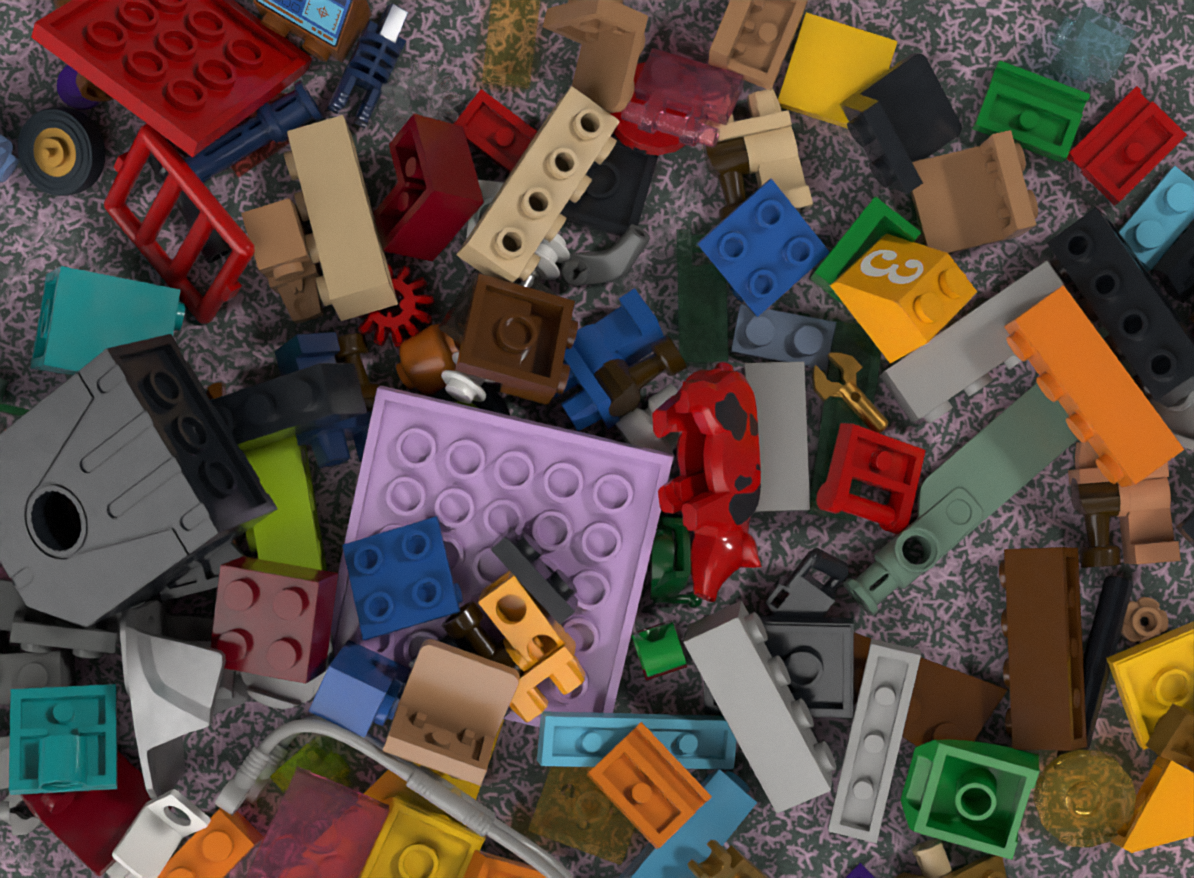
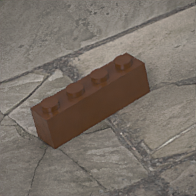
M1078 548L1004 549V560L1001 561L999 566V579L1002 588L1006 589V609L1002 612L1001 628L1004 637L1008 638V658L1004 662L1003 678L1006 687L1010 688L1011 708H1008L1006 712L1005 728L1007 735L1012 737V748L1016 750L1072 751L1087 747Z

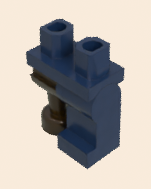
M336 332L295 335L274 352L280 375L283 376L319 363H355L367 412L296 435L298 446L311 445L319 468L340 465L351 459L346 441L354 440L359 462L362 463L377 388L380 386L369 382L361 360L369 353L365 335L354 333L337 337Z

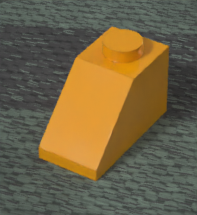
M1160 756L1157 757L1111 840L1112 843L1130 853L1194 836L1193 772L1174 761Z

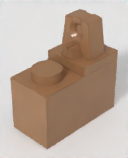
M290 198L241 213L248 238L255 245L254 257L258 270L267 277L270 288L277 294H280L293 322L298 324L323 316L321 297L316 283V277L322 276L319 263L314 264L310 257L305 240V235L309 234L306 221H302L295 204Z

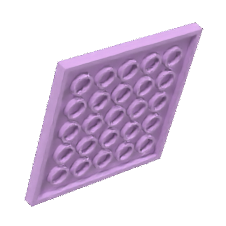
M379 386L375 396L344 544L437 516L453 583L459 584L463 595V602L458 603L459 608L473 600L484 615L479 625L499 643L505 638L504 635L478 604L482 590L509 570L491 551L495 540L510 526L518 535L522 532L527 533L541 548L543 555L540 559L552 572L557 569L561 570L577 589V593L574 594L578 599L576 610L561 625L565 632H568L575 641V656L585 672V681L565 695L561 693L550 677L536 685L549 701L548 707L544 711L613 713L661 512L658 490L668 482L674 454ZM342 552L331 626L333 635L332 646L335 657L349 639L412 670L409 662L419 653L422 643L427 639L437 640L447 633L441 625L449 616L364 641L344 552ZM463 637L458 639L468 652L473 653ZM511 709L510 714L503 719L540 727L541 714L526 723Z

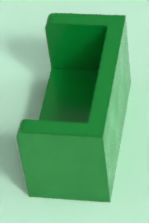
M875 196L817 268L810 280L845 306L830 287L843 272L885 234L914 242L921 232Z

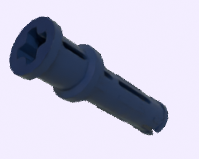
M301 80L294 84L292 92L272 104L266 102L256 110V116L224 134L194 157L188 156L184 161L204 183L273 140L275 143L285 142L289 139L287 131L296 129L312 119L317 122L324 117Z

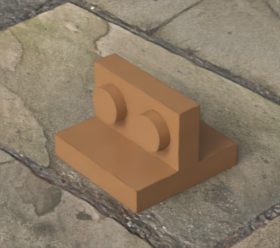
M730 0L710 47L707 75L725 82L728 74L771 91L808 0Z

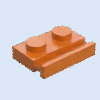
M642 722L587 773V776L656 849H659L712 797Z

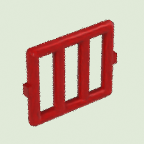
M144 124L140 127L129 151L118 156L113 166L118 174L104 200V208L170 288L180 289L179 299L185 304L199 323L208 324L214 319L224 301L226 302L235 297L241 289L242 285L238 279L253 257L255 245L169 141L150 125ZM152 153L168 172V175L141 223L125 203ZM184 191L199 209L200 213L172 260L156 239L179 196ZM215 229L232 251L203 297L186 276Z

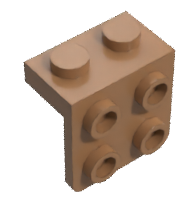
M568 0L566 4L548 8L543 27L582 44L572 87L608 113L623 111L634 93L635 85L633 79L638 58L645 46L646 38L644 32L648 16L623 5V0Z
M1011 130L992 134L978 147L912 162L923 184L911 191V196L925 246L949 254L1020 237L1036 226L1035 219L1038 217L1037 200L1033 191L1026 188L1022 173L1026 166L1025 155L1021 145L1014 143Z
M425 640L421 645L395 710L382 751L398 756L402 760L415 762L446 773L452 778L465 780L480 786L487 772L494 739L519 683L520 675L518 671L437 640Z

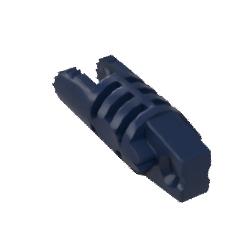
M391 3L385 7L377 24L370 20L367 22L327 106L328 110L338 114L345 107L354 85L365 89L367 92L356 110L354 123L364 129L366 128L406 43V40L399 37L409 14L408 11Z

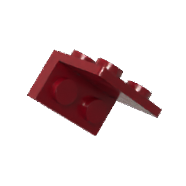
M118 749L117 789L20 795L31 813L96 876H102L117 861L112 856L114 849L145 803L152 800L147 793L143 774Z

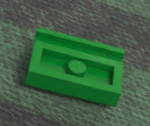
M999 60L993 70L992 78L987 86L972 129L989 136L1011 130L1014 143H1019L1023 149L1063 163L1069 154L1083 116L1082 112L1090 94Z

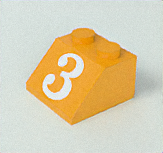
M885 234L878 239L830 285L889 363L929 343L977 293V290L967 279L964 272L947 252L890 234Z

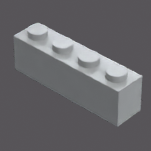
M1046 260L932 338L929 343L919 347L885 370L879 377L912 423L922 417L925 418L928 424L932 423L953 408L948 401L951 397L962 390L966 392L968 397L993 381L988 373L1003 362L1010 369L1022 361L1009 347L1006 338L1010 334L1004 326L1048 294L1064 285Z
M741 600L689 624L684 644L774 810L778 814L831 791L832 771L836 769V763L825 741L818 743L810 728L814 726L807 705L801 698L795 701L787 685L791 683L784 662L779 656L772 658L764 643L768 638L762 621L755 612L749 615Z

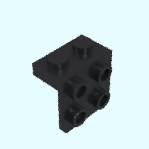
M919 53L910 54L839 104L849 121L847 123L849 132L854 140L864 148L871 161L869 166L876 180L885 188L889 186L905 194H909L923 184L912 162L926 159L959 136L962 130L961 123L926 56Z

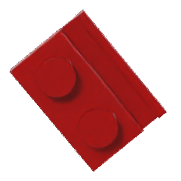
M1138 86L1132 89L1067 156V160L1076 164L1082 170L1080 173L1114 206L1187 136L1153 101L1150 103L1140 93L1142 90Z

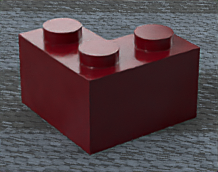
M413 113L389 143L398 183L373 213L383 251L433 262L468 220L479 210L484 200L463 126Z

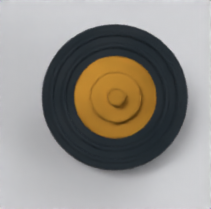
M53 107L37 112L26 121L19 135L18 156L25 175L34 186L48 194L67 196L85 191L98 180L105 164V145L98 127L87 115L68 107Z

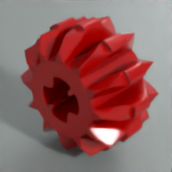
M388 265L396 298L398 299V296L404 298L399 303L403 311L395 317L391 312H388L387 317L382 315L386 310L384 308L355 318H366L358 327L361 334L368 335L376 330L374 335V343L382 347L386 343L389 333H392L394 346L399 348L400 344L404 342L403 331L407 330L411 337L419 333V330L413 325L415 321L424 325L432 324L433 318L428 313L419 309L431 307L435 304L432 295H419L427 286V282L423 277L417 278L409 284L412 271L409 267L404 266L399 271L397 278L394 279L392 268Z

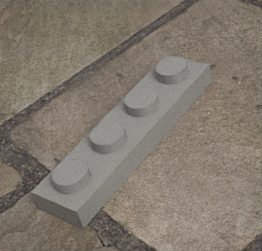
M871 639L829 820L828 832L877 843L921 658V650Z

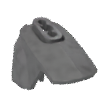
M160 600L148 601L138 607L123 611L120 619L125 690L131 701L133 725L147 793L151 799L158 798V796L172 790L184 774L183 735L210 726L214 714L249 701L251 697L245 690L248 686L243 682L241 673L237 675L234 670L224 669L226 662L225 654L221 650L210 648L214 617L173 614L167 610Z

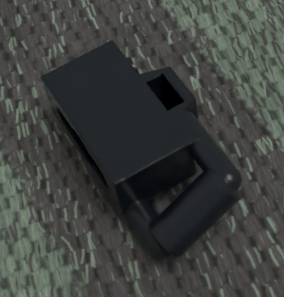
M819 548L809 551L789 577L780 576L768 591L765 602L771 611L765 616L823 617L835 602L836 593L834 591L848 575V564ZM811 568H814L830 576V578L823 585L808 574ZM783 588L785 590L780 598L776 597Z

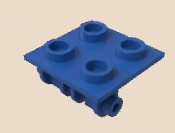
M772 178L766 181L696 243L731 285L729 288L731 293L741 303L745 302L756 317L762 314L830 253Z
M437 516L342 545L364 641L460 612L458 603L463 602V595L459 584L453 583Z

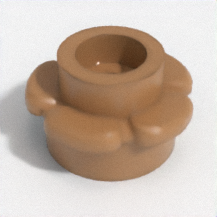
M1140 597L1136 602L1129 601L1121 632L1130 642L1138 641L1140 644L1160 636L1162 632L1167 630V613L1159 608L1160 605L1156 600L1149 597ZM1142 617H1146L1148 619V624L1146 626H1142L1140 624V619Z

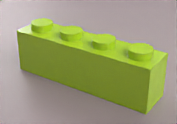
M293 436L244 452L258 475L259 482L278 508L246 531L250 551L257 552L258 559L328 571L306 445L298 446L297 438Z

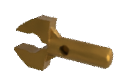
M829 353L827 355L828 359L841 371V382L843 385L839 382L827 380L825 374L815 365L812 368L813 391L823 402L829 397L842 398L870 430L882 433L888 426V420L856 385V373L863 367L853 356L842 353Z

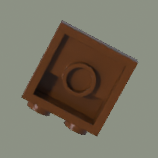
M479 273L474 282L455 371L501 383L499 392L548 405L555 393H563L568 381L570 365L564 364L563 360L565 350L572 348L578 330V321L572 320L575 301Z

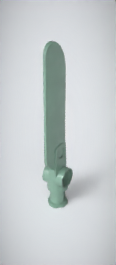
M1104 326L1097 330L1102 338L1109 335ZM1125 359L1121 364L1129 373L1131 364ZM1034 384L925 478L919 490L917 519L899 534H896L884 547L874 554L875 562L855 579L848 578L843 582L849 595L870 616L875 615L878 612L877 605L898 587L901 589L907 588L921 574L933 568L939 559L1077 440L1066 423V418L1069 415L1059 401L1052 402L1049 400L1038 384ZM911 538L918 541L923 548V559L918 565L909 563L903 556L902 547L906 539ZM883 577V579L876 586H874L871 590L869 589L876 581Z

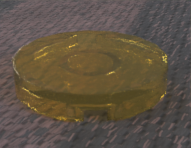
M1079 749L1062 754L1045 766L1036 781L1033 802L1041 824L1051 835L1057 837L1060 842L1068 846L1090 848L1108 843L1118 835L1116 831L1122 828L1124 823L1128 825L1134 815L1136 793L1132 779L1115 758L1101 751Z

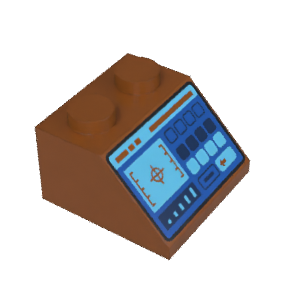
M367 0L253 1L259 13L263 16L260 22L264 26L284 38L291 32L304 40L302 47L308 53L324 62H327L331 56L343 63L372 16Z

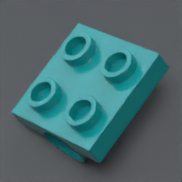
M116 684L10 689L9 792L11 795L117 789Z

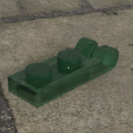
M676 229L678 350L686 364L728 363L727 280L711 261L710 265H692V253H704L696 243L707 234H691V229Z

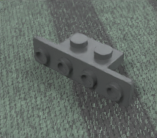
M0 578V630L11 631L10 642L21 643L20 648L22 650L48 653L52 651V647L73 649L72 654L75 656L101 658L103 657V652L114 653L116 642L121 643L120 619L123 612L84 627L27 607L21 595L14 587L12 580ZM154 596L148 600H160L170 612L171 600L162 601L161 596ZM148 601L143 602V603H141V604H139V605H136V606H134V607H132V608H135V607H138V606H140V605H142V604H145V603H147Z

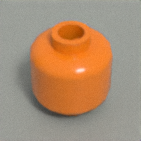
M432 324L415 336L402 342L399 347L401 362L396 365V370L403 384L410 390L417 388L422 394L427 396H434L438 391L446 387L447 384L443 381L441 374L444 370L455 371L456 369L452 356L455 352L460 351L463 337L460 332L453 327L447 329L443 325Z

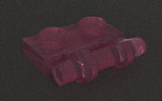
M652 48L634 87L636 98L647 102L641 105L629 101L626 108L622 111L621 118L622 120L638 124V130L654 134L658 130L677 136L680 143L692 147L700 143L714 148L719 139L720 129L706 125V123L710 120L727 125L744 87L743 75ZM667 108L687 113V115L683 118L665 111Z

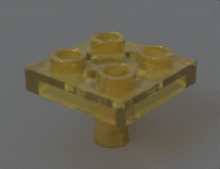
M551 766L528 831L622 865L635 826L622 812L616 815L609 812L612 801L587 776V773L593 767ZM565 784H572L575 787L572 797H570L571 789L569 787L565 789L566 796L562 794L561 789ZM613 803L612 810L614 813H617L619 809ZM585 821H589L588 823H590V826L587 829H580L576 825V823H578L581 828H586Z

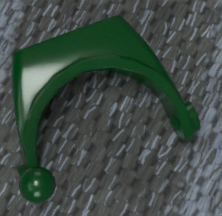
M661 510L651 550L652 577L650 599L653 600L655 605L688 604L689 607L698 608L702 604L703 599L695 596L693 591L688 595L679 594L687 585L691 572L689 531L686 526H683L682 515L666 514ZM671 529L674 532L677 546V561L674 572L672 571L674 561V542Z

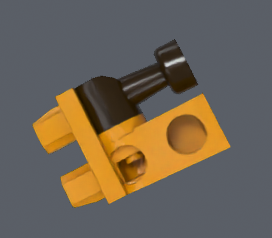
M510 570L485 587L478 600V604L504 635L505 638L497 643L479 625L484 615L473 600L460 607L459 613L450 615L441 625L453 640L463 637L475 655L518 671L520 675L519 683L509 706L526 723L537 717L548 707L549 701L536 686L544 679L550 677L563 695L570 693L585 681V672L575 656V641Z

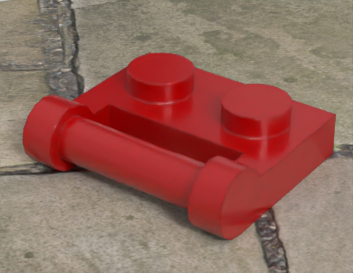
M840 423L827 481L822 484L817 493V506L819 509L833 514L843 511L879 523L883 530L899 534L908 526L926 450L855 424ZM852 479L891 492L889 503L884 505L849 493Z

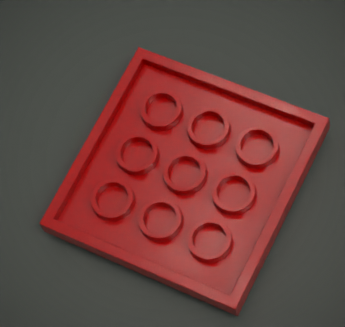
M71 0L36 21L31 38L191 157L201 152L303 76L309 69L313 59L286 38L264 26L259 18L234 0Z

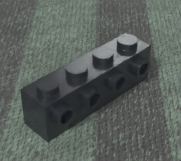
M1095 207L1047 242L1056 256L1050 261L1052 267L1066 284L1072 281L1082 293V296L1076 299L1079 306L1093 323L1100 319L1109 332V335L1103 338L1120 362H1123L1125 359L1129 361L1137 373L1132 379L1149 402L1155 399L1156 402L1169 408L1194 391V336L1111 219Z

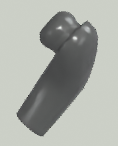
M632 224L622 237L606 250L570 254L569 260L562 263V277L566 283L572 286L618 280L631 269L649 242L650 236L642 228Z

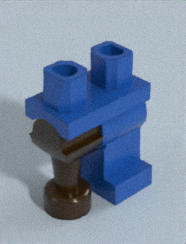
M635 288L619 298L621 304L619 308L595 324L586 325L577 330L572 348L565 350L563 363L570 365V372L563 393L576 385L579 386L581 391L561 403V406L577 431L596 423L600 419L607 429H610L620 421L618 416H622L629 411L633 412L638 407L641 397L640 389L663 371L668 376H674L687 368L679 350L668 335H663L656 316ZM651 352H653L652 355H650V356H648L647 358H645V359L639 361L640 359L644 358L645 356H647L648 354H650ZM555 393L554 397L557 398L561 394Z

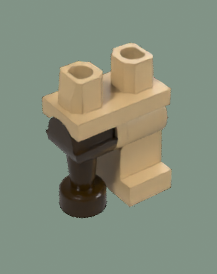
M767 89L749 94L747 102L751 118L734 122L729 99L704 103V128L700 136L702 149L709 172L719 179L727 205L719 210L720 221L725 219L746 200L743 175L753 173L756 174L758 188L772 178L799 213L809 211L813 201L809 186H806L796 139L791 127L789 110L781 111V106L774 90L770 91Z

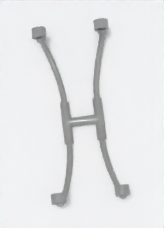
M317 715L290 721L268 734L258 747L254 746L240 769L229 780L214 803L232 816L244 800L254 805L283 761V758L289 752L287 748L289 744L303 732L322 734L346 743L377 761L407 781L406 786L411 790H415L420 796H423L480 836L484 837L486 834L530 864L546 878H574L552 855L495 818V812H492L486 806H483V804L432 770H429V768L423 765L419 767L413 762L402 760L398 756L382 751L385 743L370 733H367L365 738Z

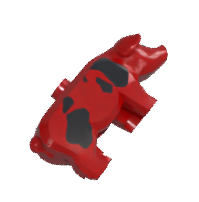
M726 362L717 363L715 369H701L693 372L686 381H683V385L678 392L668 398L652 413L653 432L657 438H662L670 432H681L678 437L676 451L681 475L659 488V507L663 512L672 514L681 510L683 512V526H686L688 531H694L695 537L690 547L693 594L709 602L716 601L717 593L722 584L739 568L762 567L756 541L749 534V522L759 504L761 491L756 400L754 392L745 376L738 371H734L733 366Z

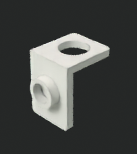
M172 789L158 796V798L145 803L114 849L112 856L137 878H157L181 840L192 833L206 828L211 819L179 791ZM168 806L181 809L189 816L190 820L177 817L170 811Z

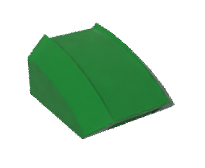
M951 739L932 740L915 747L900 799L909 829L916 833L1013 860L1021 821L1031 789L1035 788L1040 772L1039 754L995 744Z

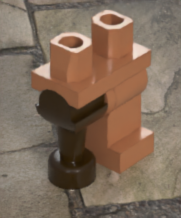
M1076 442L1075 469L1068 470L1069 485H1071V502L1073 508L1084 516L1089 547H1084L1080 550L1081 568L1121 565L1119 547L1109 545V518L1119 517L1125 564L1181 561L1179 541H1174L1170 510L1171 493L1167 479L1169 477L1168 462L1138 484L1121 487L1118 482L1115 484L1111 483L1099 470L1096 464V459L1099 456L1089 442Z

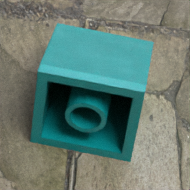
M64 266L47 273L45 278L30 369L74 375L107 348L167 334L173 336L174 331H180L185 314V304L179 302L180 289Z

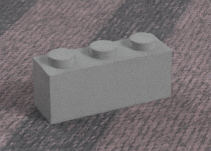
M804 361L745 363L742 367V374L749 382L755 395L760 446L761 491L759 504L754 513L810 510Z

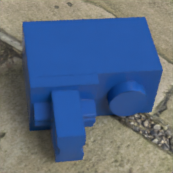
M348 639L329 665L308 712L365 738L373 723L383 727L387 719H393L411 669Z

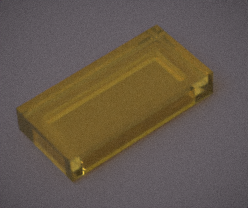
M492 0L482 84L530 89L541 0Z

